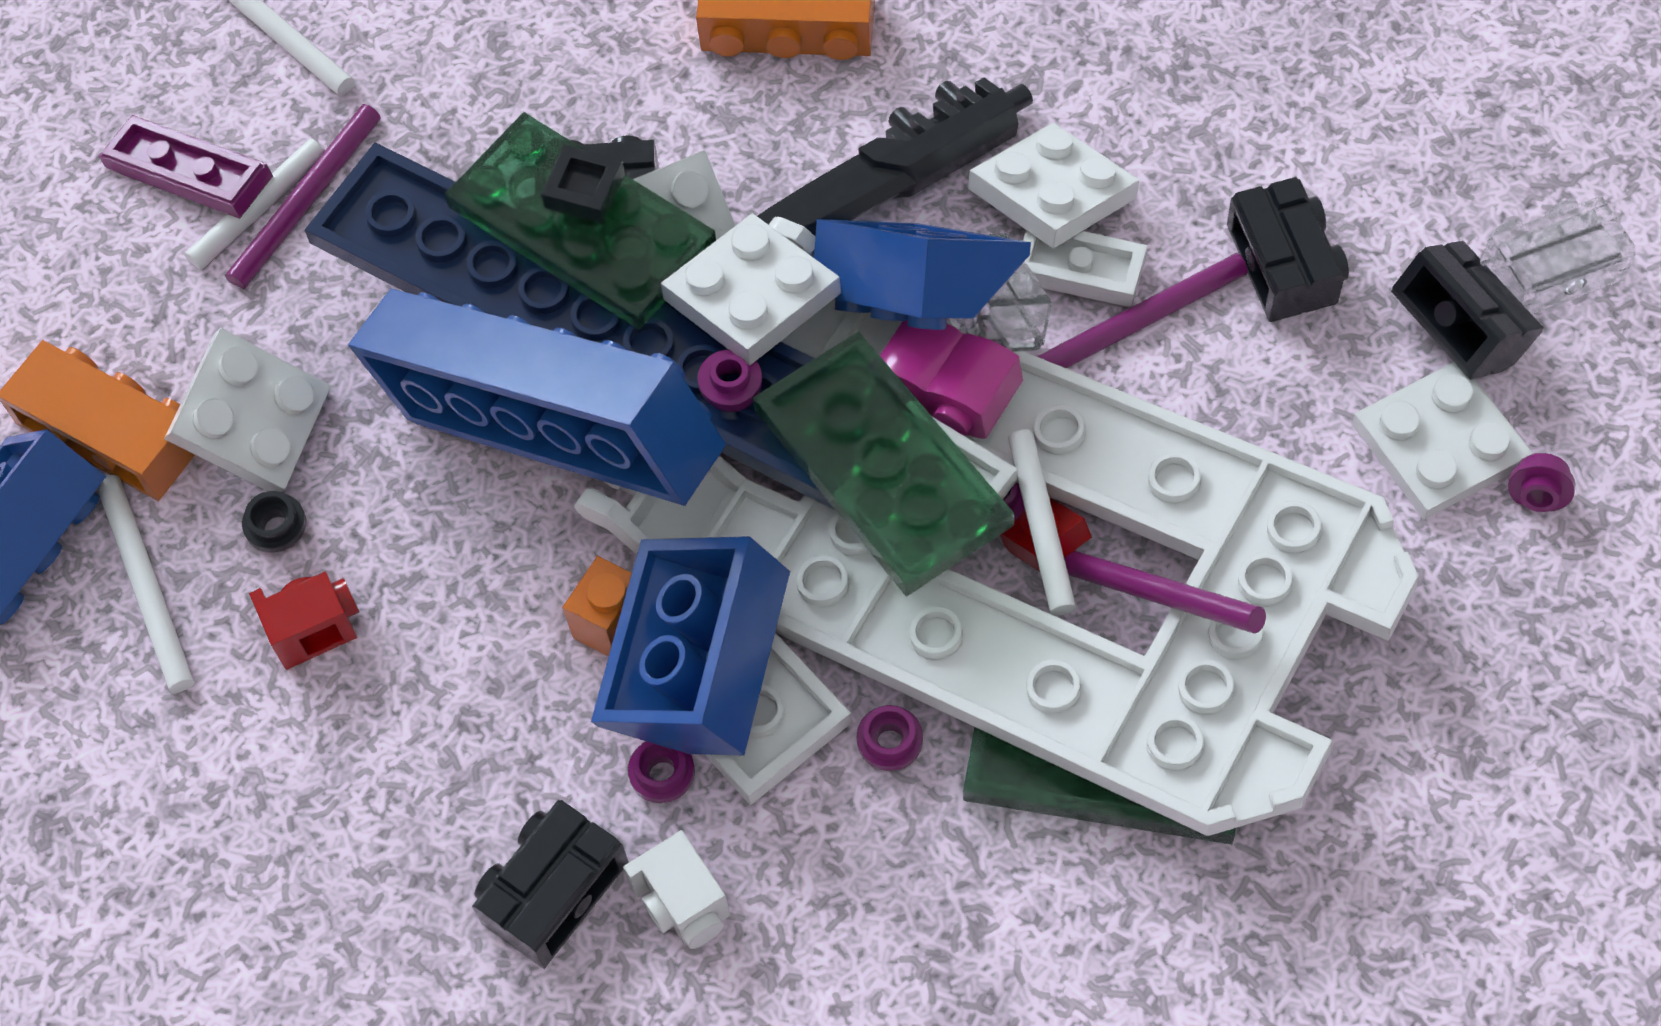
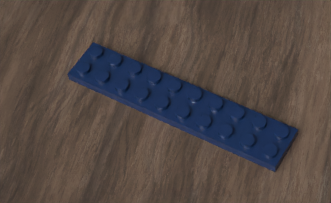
M376 142L373 143L305 228L310 244L404 292L415 295L425 292L449 304L461 307L463 304H471L491 315L503 318L513 315L522 318L533 326L553 331L555 328H563L579 338L598 343L610 340L629 351L648 356L660 353L671 358L684 370L686 374L684 380L697 400L703 403L711 412V421L726 443L721 453L833 510H836L835 497L874 451L899 413V399L781 341L757 360L762 372V387L755 400L748 407L737 412L718 410L702 397L698 386V372L702 363L709 356L718 351L728 349L663 299L661 282ZM730 373L719 378L723 381L731 382L738 379L740 375Z

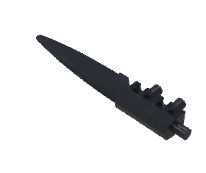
M985 77L975 82V92L966 85L958 88L951 81H945L938 86L935 92V98L938 101L933 103V118L927 119L919 112L913 115L904 107L896 108L890 114L888 123L891 128L885 131L886 138L877 137L858 148V155L796 190L757 215V217L768 225L774 217H781L804 226L816 236L817 219L851 221L892 198L911 197L1015 137L1019 125L1017 113L1033 103L1032 94L1024 84H1019L1005 92L1003 88L997 87Z

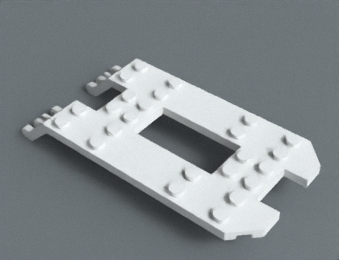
M774 217L769 226L814 258L815 236L802 225L781 217ZM833 299L781 341L876 388L871 368L902 321L874 319L870 317L871 312L855 313L835 310V299ZM947 321V323L963 334H973L990 339L1017 354L1023 376V382L988 437L980 439L966 435V438L1014 466L1008 436L1018 430H1031L1034 435L1049 497L1199 560L1186 584L1264 608L1266 621L1261 631L1253 634L1172 608L1146 655L1143 656L950 569L941 576L837 509L833 510L806 495L798 502L748 480L720 455L686 506L607 482L605 483L610 487L621 489L633 495L626 508L594 488L585 489L574 505L575 510L582 517L610 531L636 554L641 539L750 536L790 570L775 631L776 634L1206 836L1303 807L1331 753L1332 739L1273 714L1326 615L1389 641L1416 590L1418 573L1408 552L1403 551L1393 528L1394 520L1384 497L950 321ZM897 414V416L889 426L888 430L886 431L880 442L883 440V438L887 435V433L891 430V428L896 424V422L900 419V417L903 414Z

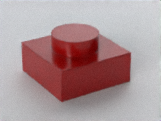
M1049 497L1063 555L1066 558L1070 553L1091 539L1092 535L1085 518ZM1024 510L1017 520L1008 524L998 533L1005 548L1012 555L1040 572L1026 511Z

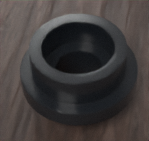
M278 491L263 492L251 499L246 506L242 519V530L248 542L254 548L268 553L280 552L292 547L302 537L306 528V515L301 504L294 497ZM276 517L285 518V521L279 527L265 530L266 524L271 519Z

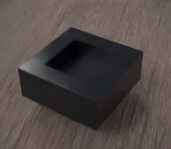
M564 144L541 193L544 208L603 224L625 175L623 161Z

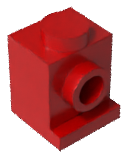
M325 571L313 577L295 579L286 584L280 592L269 597L265 596L261 588L249 593L268 640L286 670L357 638L349 617L360 613L344 578L332 583Z

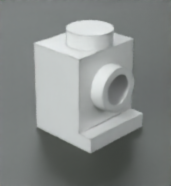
M682 830L623 866L630 887L637 898L650 891L641 900L661 933L663 934L669 929L674 928L684 945L687 944L690 949L701 947L714 939L724 928L722 921L731 916L724 892Z

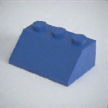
M817 219L814 258L840 277L841 294L835 298V310L855 313L871 312L870 317L874 319L908 321L909 327L944 330L947 326V318L973 319L1030 256L1031 242L920 223Z
M47 429L9 436L0 445V625L8 621L22 604L24 595L19 591L34 572L41 574L58 557L62 550V545L58 540L71 523L79 524L95 508L100 499V496L95 491L106 478L103 473Z
M750 536L641 539L591 722L597 727L687 754L745 756L790 570Z

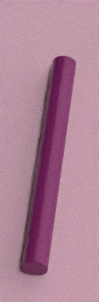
M367 104L361 105L225 274L226 279L230 283L242 289L249 285L380 121L381 116L373 107Z
M1234 253L1036 357L1063 368H1068L1245 276L1248 273L1247 265L1240 254Z
M1074 551L1064 558L1069 576L1256 634L1261 631L1266 621V612L1260 606L1078 551Z

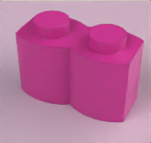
M902 321L871 368L876 389L899 399V413L904 414L912 404L961 435L980 439L988 437L1023 382L1020 360L1017 354L990 339L973 334H963L948 323L944 330L909 327L908 321Z

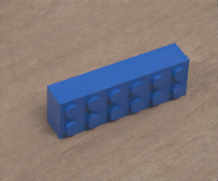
M390 288L348 343L350 349L403 416L417 425L686 506L726 446V443L711 421V412L703 403L697 400L684 380L686 374L682 367L671 358L660 353L648 356L626 350L621 345L610 340L598 343L579 338L563 328H555L553 331L533 326L517 316L510 315L508 318H503L485 313L471 304H463L461 307L442 302L425 292L415 295Z

